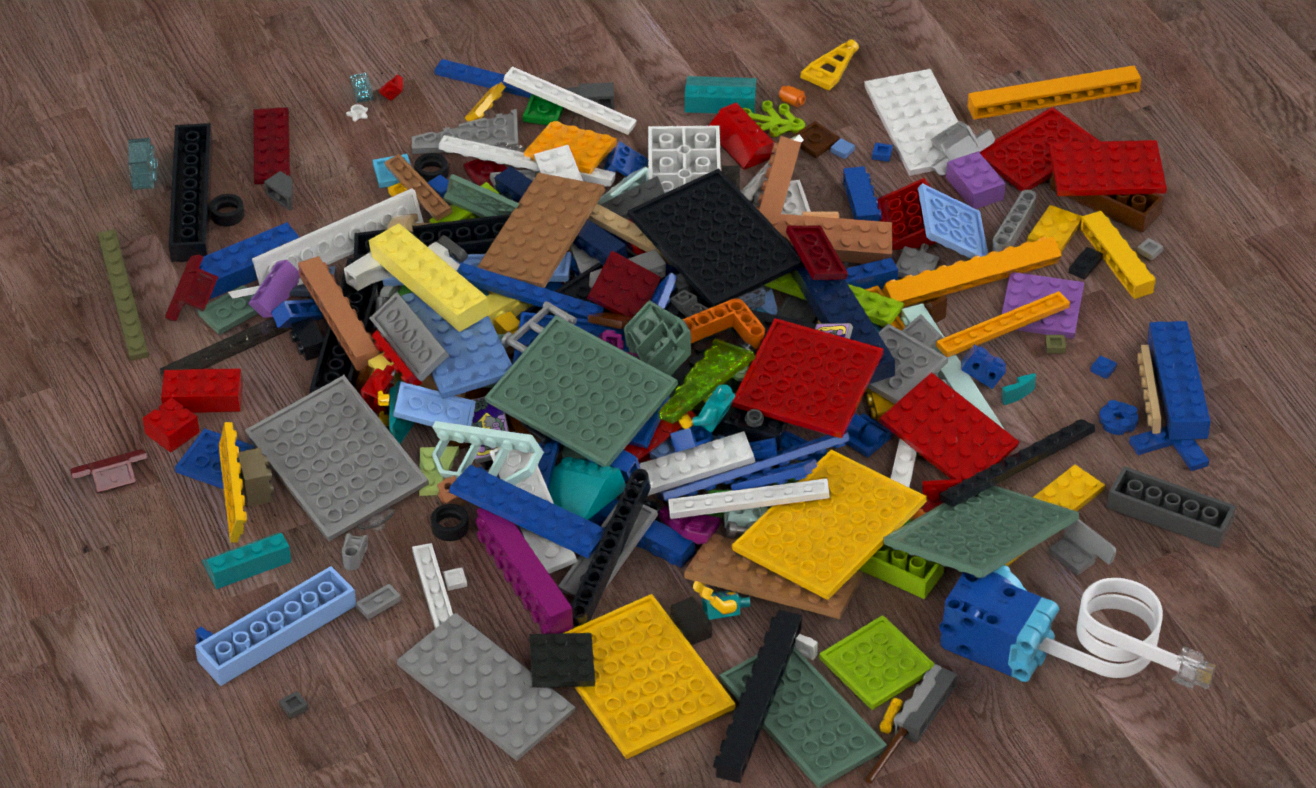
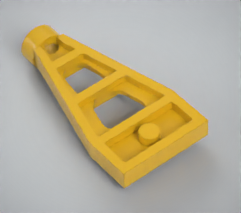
M849 39L846 43L841 44L811 62L801 72L800 78L830 91L839 82L853 54L859 49L857 42ZM840 55L844 57V59L841 62L834 59L833 57ZM829 64L836 67V69L831 73L820 67Z

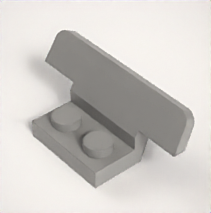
M958 121L931 139L932 144L941 149L945 156L932 164L931 167L939 176H944L948 161L977 151L981 152L993 144L995 138L991 130L987 129L975 137L969 125Z
M1077 520L1070 526L1063 529L1065 530L1064 537L1049 548V554L1077 576L1095 563L1097 556L1109 565L1113 562L1116 555V548L1081 520Z

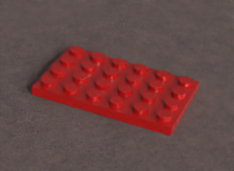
M1051 107L999 137L993 144L979 153L997 174L1022 192L1024 190H1031L1051 178L1053 169L1049 143L1099 142V140Z
M1157 140L1049 143L1057 196L1166 194L1167 186Z
M932 372L884 413L879 420L881 424L950 479H962V481L1005 459L1019 446L1020 442Z

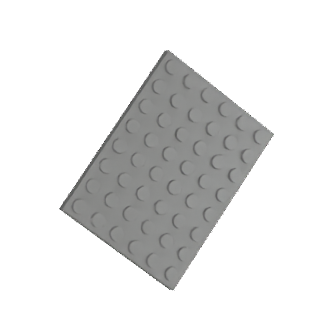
M344 375L245 430V435L255 448H261L262 454L267 455L269 466L328 542L429 485L426 476Z

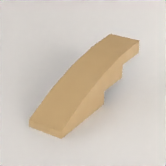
M418 214L395 216L389 222L387 229L399 223L412 233V226H416L415 222H418Z

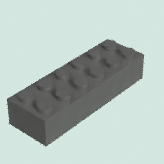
M1126 466L1123 467L1109 491L1107 504L1108 509L1216 548H1220L1232 526L1236 510L1235 505Z

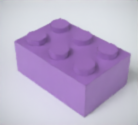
M979 151L947 162L946 179L969 206L978 209L1004 200L1005 182Z

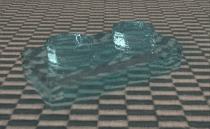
M367 73L350 75V82L356 102L374 100Z

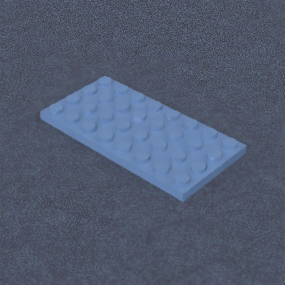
M413 292L402 295V298L449 354L431 372V376L442 399L497 383L512 366L489 316L459 332Z

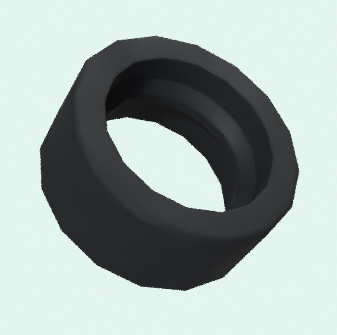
M423 154L416 159L414 164V170L426 182L439 175L446 179L448 177L447 159L440 154ZM429 166H436L441 168L438 171L426 172L422 170Z
M221 194L216 196L209 204L211 219L219 226L236 225L245 216L243 200L235 194ZM224 207L236 208L235 211L230 213L218 212Z
M444 504L437 507L431 515L433 534L443 541H455L464 537L469 529L467 511L457 504ZM450 517L462 521L455 527H443L438 524L441 520Z

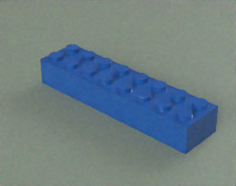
M1187 321L1149 322L1147 340L1169 440L1208 439L1211 421Z

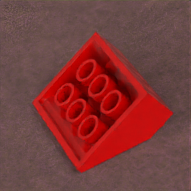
M922 178L877 199L878 209L881 210L882 216L880 221L892 222V250L903 249L904 246L921 248L923 243H925V246L926 244L931 246L937 243L926 237L918 187L922 183L931 187L926 178Z

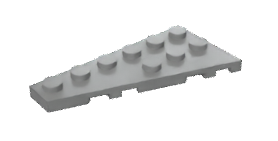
M517 109L511 110V113L506 115L499 113L491 119L484 117L458 124L459 127L450 129V127L443 128L442 132H428L412 137V154L445 152L439 149V143L444 135L510 150L518 149Z

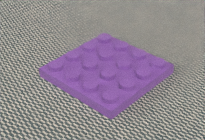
M1013 272L1009 277L1002 314L1060 291L1070 301L1069 308L1016 330L1046 335H1065L1067 338L1074 339L1084 282Z

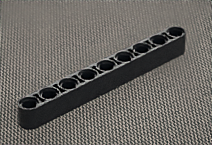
M636 469L632 472L573 599L571 607L573 625L575 627L591 621L651 489L648 472L644 469Z

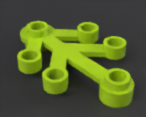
M769 100L762 103V110L767 112L769 116L755 114L750 109L743 108L753 120L766 122L764 124L756 122V124L763 131L770 129V136L778 137L780 134L788 131L796 134L805 128L804 120L795 118L789 111L790 106L788 104H781L779 106V113L784 115L786 119H782L773 109V103Z

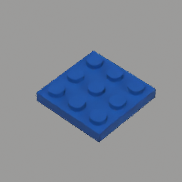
M204 428L175 466V472L224 489L218 446L221 434ZM240 440L235 442L239 452L255 449L254 445Z

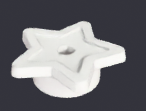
M360 104L353 105L350 109L351 111L346 112V115L352 117L354 122L360 118H368L366 114L368 108Z

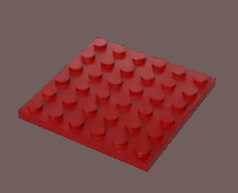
M775 318L735 394L732 407L745 411L757 409L762 412L763 416L842 439L881 360L883 348Z

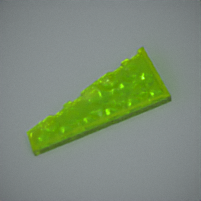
M715 338L712 342L713 347L704 352L705 357L703 360L697 361L684 378L685 383L682 386H678L675 390V396L669 398L659 410L660 419L672 424L677 422L683 415L691 411L698 403L714 392L719 385L724 384L741 369L748 366L755 359L754 352Z

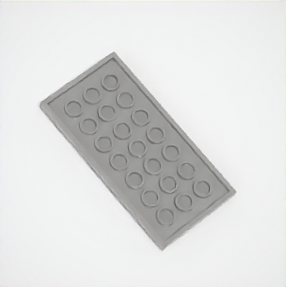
M454 613L397 660V665L516 761L575 712V706L551 687H532L531 671L457 613Z

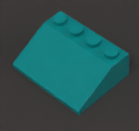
M687 76L685 113L717 114L721 108L736 102L742 109L748 108L752 113H755L757 78Z
M566 457L554 468L548 491L555 505L588 520L624 491L626 484L619 468L602 467L594 462Z

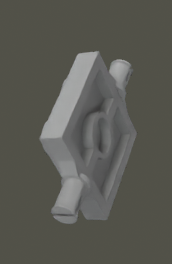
M925 243L921 245L920 250L904 246L896 264L898 277L915 276L925 270L933 271L937 267L939 257L926 253L929 246L927 244L925 246Z

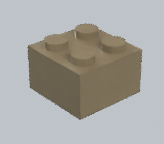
M261 448L239 452L238 459L241 464V479L243 480L248 506L272 502L271 494H274L273 483L269 482L272 480L271 470L266 468L269 466L267 455L262 454Z

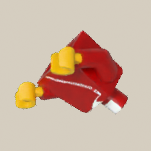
M387 365L384 370L376 368L361 389L362 398L374 412L379 414V419L385 426H389V415H384L386 412L385 406H389V391L391 387H394L393 376L396 373V370L390 365Z

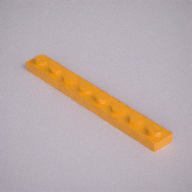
M1060 291L937 340L936 347L946 357L953 356L972 348L974 344L976 346L1065 310L1069 308L1070 301Z

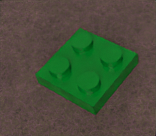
M531 94L523 114V122L549 125L550 122L554 121L559 122L564 107Z

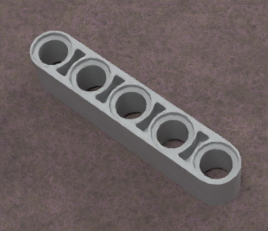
M1024 190L1021 192L993 238L992 251L1000 252L1007 247L1015 245L1035 212L1037 194L1034 191Z

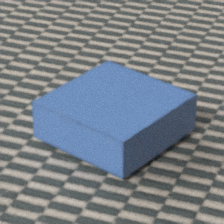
M840 138L831 147L830 152L846 159L855 150V145Z

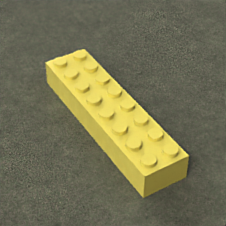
M398 223L369 240L372 258L457 331L461 332L490 315L488 297L401 224Z

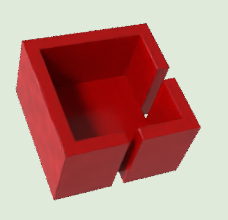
M173 398L160 405L159 410L154 409L142 418L145 434L170 453L200 433L198 417L187 408L184 409L183 405Z

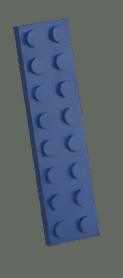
M472 465L467 467L449 489V493L588 559L596 551L606 528Z

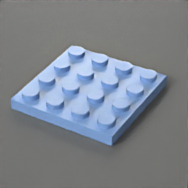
M922 183L918 187L926 237L969 258L986 256L988 250L980 211Z

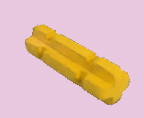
M893 698L891 700L890 706L883 717L884 720L880 724V732L885 734L891 732L894 718L902 708L903 701L901 699Z

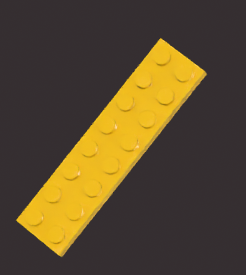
M1075 464L1033 496V498L1078 511L1103 492L1105 484ZM1019 555L1018 557L1014 558L1013 560H1011L1010 562L1006 563L1005 565L1009 566V565H1010L1011 563H1013L1016 559H1018L1021 555Z

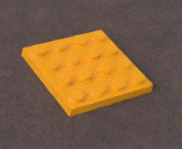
M554 121L550 122L524 151V156L535 160L534 154L569 145L579 172L592 174L594 169L614 148L617 138L611 137L608 134H599L592 130H584L576 126H568Z

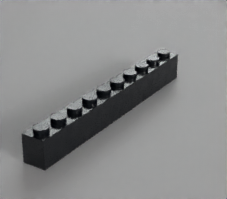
M778 609L776 617L771 618L770 632L766 631L764 646H760L757 656L758 661H754L752 666V676L746 680V691L740 695V706L734 710V721L732 724L729 723L726 731L727 738L726 740L723 739L720 745L721 753L719 756L716 755L713 768H716L717 778L741 784L795 647L796 638L801 632L802 615Z

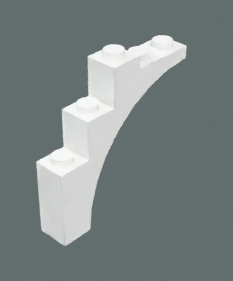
M438 242L428 246L430 250L454 270H458L460 264L451 257L449 258L450 253L447 248ZM371 252L344 268L346 283L358 291L375 282L394 277L372 258Z

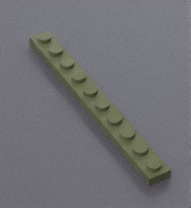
M116 230L97 233L130 361L148 358L149 354Z

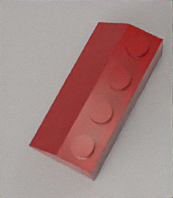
M737 102L721 108L708 125L719 126L720 146L743 170L768 161L771 154L774 155L772 152L774 141Z

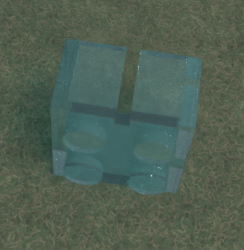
M150 138L128 140V165L133 190L154 188V181L158 180L157 170H154L158 168L157 158L153 157L155 155V145H151Z

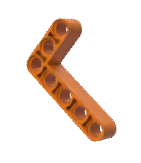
M731 299L682 319L691 332V343L732 326L746 343L754 347L753 349L760 348L764 340V326L741 299Z

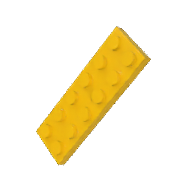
M225 422L218 446L230 542H238L240 535H243V523L247 521V513L243 511L245 497L241 495L243 480L239 479L241 464L237 462L239 456V448L235 446L237 432L233 430L232 422Z

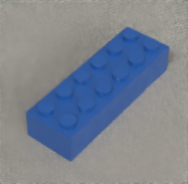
M288 222L204 256L199 268L218 276L209 300L258 280L252 258L300 238Z

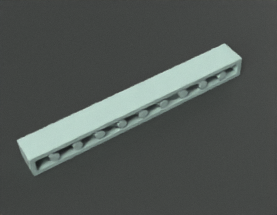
M923 303L902 309L900 319L905 327L922 314L941 336L945 338ZM936 346L933 348L935 351L944 355ZM956 354L948 357V363L935 375L1003 428L969 374L961 370V362Z

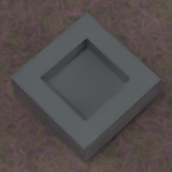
M298 691L279 700L280 707L290 719L309 710L308 704Z

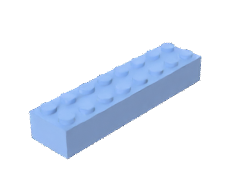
M330 566L195 645L197 661L222 686L356 606L355 590Z

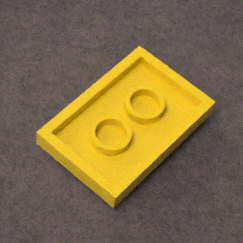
M1049 205L1027 237V242L1032 243L1042 237L1049 238L1054 236L1062 253L1081 225L1082 216Z

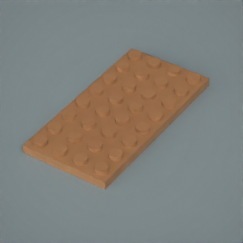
M538 172L519 201L518 208L514 209L477 267L545 288L605 192L604 185Z
M713 534L709 541L701 546L684 574L685 579L837 619L841 618L863 577V573L856 572L827 600L732 550V544L737 539L723 537L720 534Z

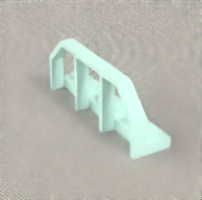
M435 421L432 426L438 438H440L432 456L439 473L444 479L452 476L458 478L472 464L481 445H485L491 448H501L488 472L495 477L510 450L533 453L525 468L502 479L515 485L533 475L544 453L534 437L528 434ZM450 440L458 443H472L457 472L444 470L440 461Z

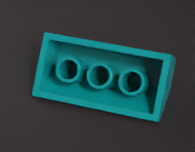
M274 533L202 559V563L215 588L219 589L291 562L290 547L283 534Z

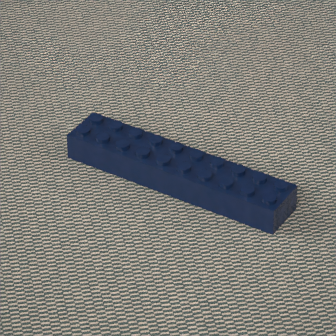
M805 265L790 272L821 324L850 323L853 326L851 340L883 348V355L869 384L895 376L894 357L845 279L812 280Z

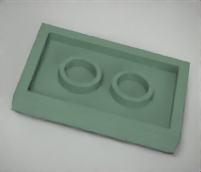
M242 285L233 291L245 289L246 287ZM229 293L207 304L204 311L197 310L198 316L219 335L259 313L248 304L254 294L232 299Z

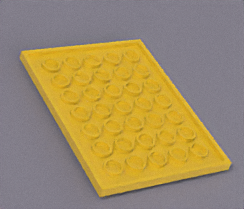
M830 450L817 462V467L812 470L811 474L798 481L803 482L827 478L830 498L773 505L732 544V550L827 600L884 545L885 536L901 528L927 502L925 495L833 450Z
M652 594L564 632L591 633L595 686L574 688L625 759L631 758L736 708L735 702Z

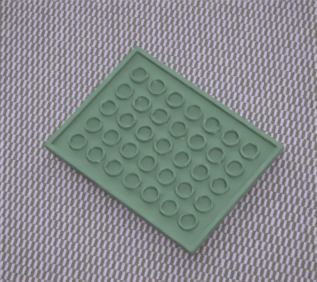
M555 315L484 398L492 406L600 466L607 467L613 463L675 389L678 381Z
M994 485L954 507L946 503L937 506L885 536L884 545L890 546L895 550L907 552L910 555L925 558L927 561L940 563L945 567L955 568L960 572L972 574L977 578H983L1079 520V512Z

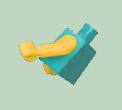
M695 581L693 584L694 591L698 592L702 598L703 614L709 620L740 615V608L750 607L749 595L738 596L735 591L713 592L712 589L705 587L704 583Z

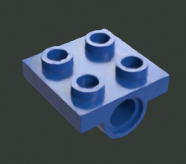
M854 413L846 430L850 441L845 442V444L868 458L893 437V432L864 413L860 416Z

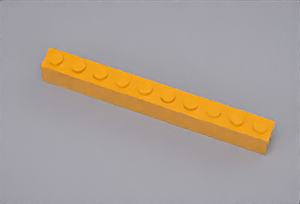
M1135 65L968 93L967 107L973 120L1140 92L1142 78Z
M1054 236L1049 238L1042 237L1032 243L1029 241L1024 242L1018 247L1010 246L1000 252L992 251L986 256H975L968 261L960 260L950 266L942 265L933 271L925 270L915 276L907 275L901 280H890L885 283L882 292L885 297L903 302L904 307L928 299L1008 278L1013 272L1026 273L1057 264L1062 254Z

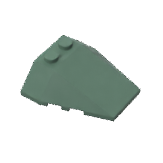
M650 300L624 327L626 346L629 347V352L637 353L641 361L669 376L673 375L679 366L691 355V332L686 323Z

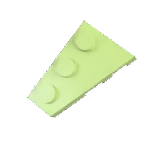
M459 446L445 448L440 458L444 470L449 471L452 468L453 461L459 453ZM420 447L419 469L428 479L429 485L419 490V496L438 495L437 493L440 490L437 484L444 480L432 456L435 447Z

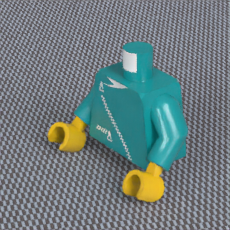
M719 385L713 393L709 388L703 389L704 393L699 395L705 402L699 416L693 417L692 420L688 414L682 416L681 420H679L681 426L684 429L692 425L702 426L712 433L728 412L736 396L728 385Z

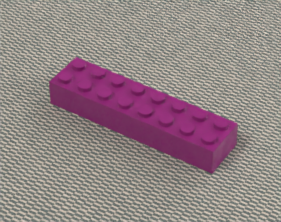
M483 508L477 509L478 518H476V524L479 529L477 532L479 541L485 544L489 556H493L497 568L502 569L505 580L512 584L513 591L516 596H520L524 608L526 610L529 609L534 623L539 624L541 633L558 634L573 629L571 605L516 525Z

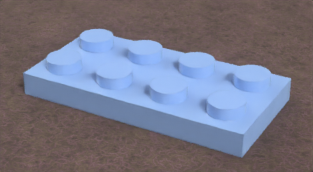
M400 382L393 416L428 426H433L435 421L471 426L476 401L458 396L442 399L439 391Z

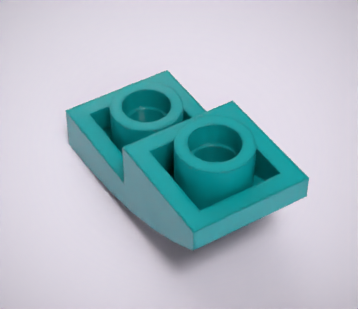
M1036 374L1017 377L1016 384L1002 387L1001 401L1003 405L1014 403L1030 394L1035 389Z

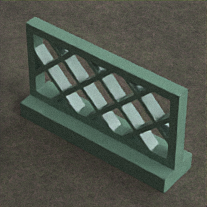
M451 174L449 178L447 192L443 199L480 217L512 214L514 209H517L519 203L454 174Z

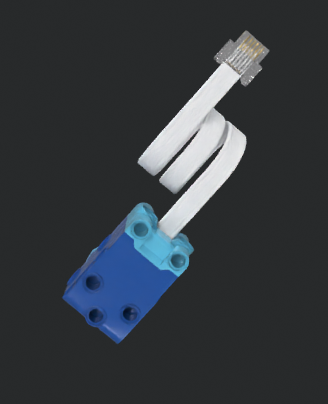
M1007 565L1001 566L983 578H977L972 574L963 572L945 600L943 620L939 625L941 647L976 663L1012 676L1022 682L1029 681L1037 666L1040 667L1043 664L1047 653L1110 678L1132 676L1143 670L1150 661H1154L1176 670L1177 673L1172 681L1193 689L1196 684L1209 689L1213 681L1216 665L1204 661V654L1184 646L1178 656L1157 647L1163 618L1161 603L1149 588L1129 579L1106 578L1091 584L1083 593L1076 629L1081 644L1098 657L1116 662L1137 659L1124 664L1109 663L1054 641L1055 634L1051 630V625L1059 612L1058 604L1028 592ZM1108 592L1124 593V594H1128V595L1134 596V597H1136V598L1142 600V601L1145 602L1149 607H1147L1145 604H1143L1142 602H1140V601H1138V600H1136V599H1133V598H1130V597H1127V596H1123V595L1107 594V595H1101V596H1098V597H1095V596H1097V595H1099V594H1103V593H1108ZM1102 609L1127 611L1144 620L1152 633L1144 641H1141L1102 625L1092 618L1090 614ZM1088 632H1090L1093 636L1097 637L1098 639L1103 640V641H1105V642H1107V643H1110V644H1112V645H1115V646H1117V647L1110 646V645H1107V644H1105V643H1102V642L1098 641L1097 639H1095L1094 637H1092Z

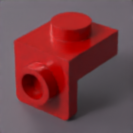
M397 74L379 89V93L392 101L403 92V78Z

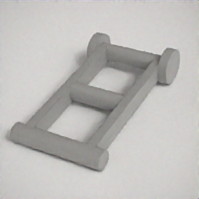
M546 301L543 304V308L514 334L507 332L503 336L501 343L506 348L511 346L523 353L528 347L517 340L530 329L540 334L544 328L536 323L549 312L573 325L576 323L577 318Z

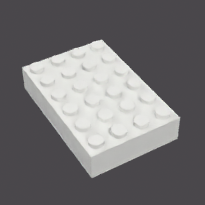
M648 126L649 180L658 176L666 193L718 168L721 170L719 126Z

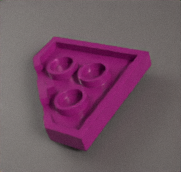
M666 505L659 513L661 521L686 539L693 540L692 542L696 544L707 543L721 526L722 521L720 517L706 514L671 519L669 506Z

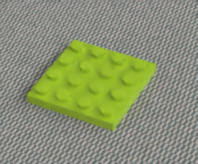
M883 615L819 653V659L871 710L922 680L926 671H930L935 665Z

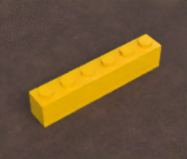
M1102 211L1082 216L1080 230L1095 250L1103 253V260L1132 298L1136 299L1152 294L1156 284L1154 275L1147 270L1146 265L1140 261L1136 252L1129 247L1127 241L1119 234L1118 229L1111 224L1110 219Z

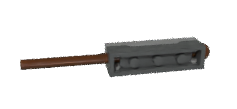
M935 664L930 671H926L923 682L915 687L912 698H908L902 712L896 714L893 721L896 736L866 776L865 780L867 783H873L904 738L916 744L919 742L956 688L957 674L953 672L951 667Z

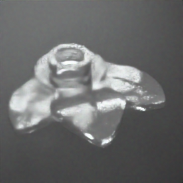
M505 142L495 144V146L519 152L525 151L524 146H512Z

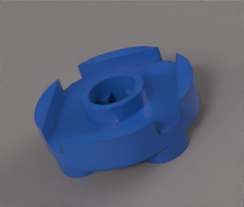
M1110 400L1100 410L1099 422L1103 425L1105 431L1115 435H1124V432L1129 430L1132 432L1137 427V408L1127 403Z

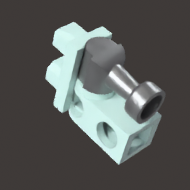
M768 507L724 512L726 537L734 538L736 534L743 535L768 510Z

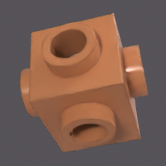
M455 476L448 477L437 484L440 490L437 494L442 503L457 504L459 506L468 503V501L449 493L450 486L457 479Z

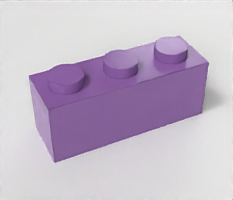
M288 260L277 261L248 304L263 318L273 317L271 312L283 301H286L290 296V291L298 285L299 271Z

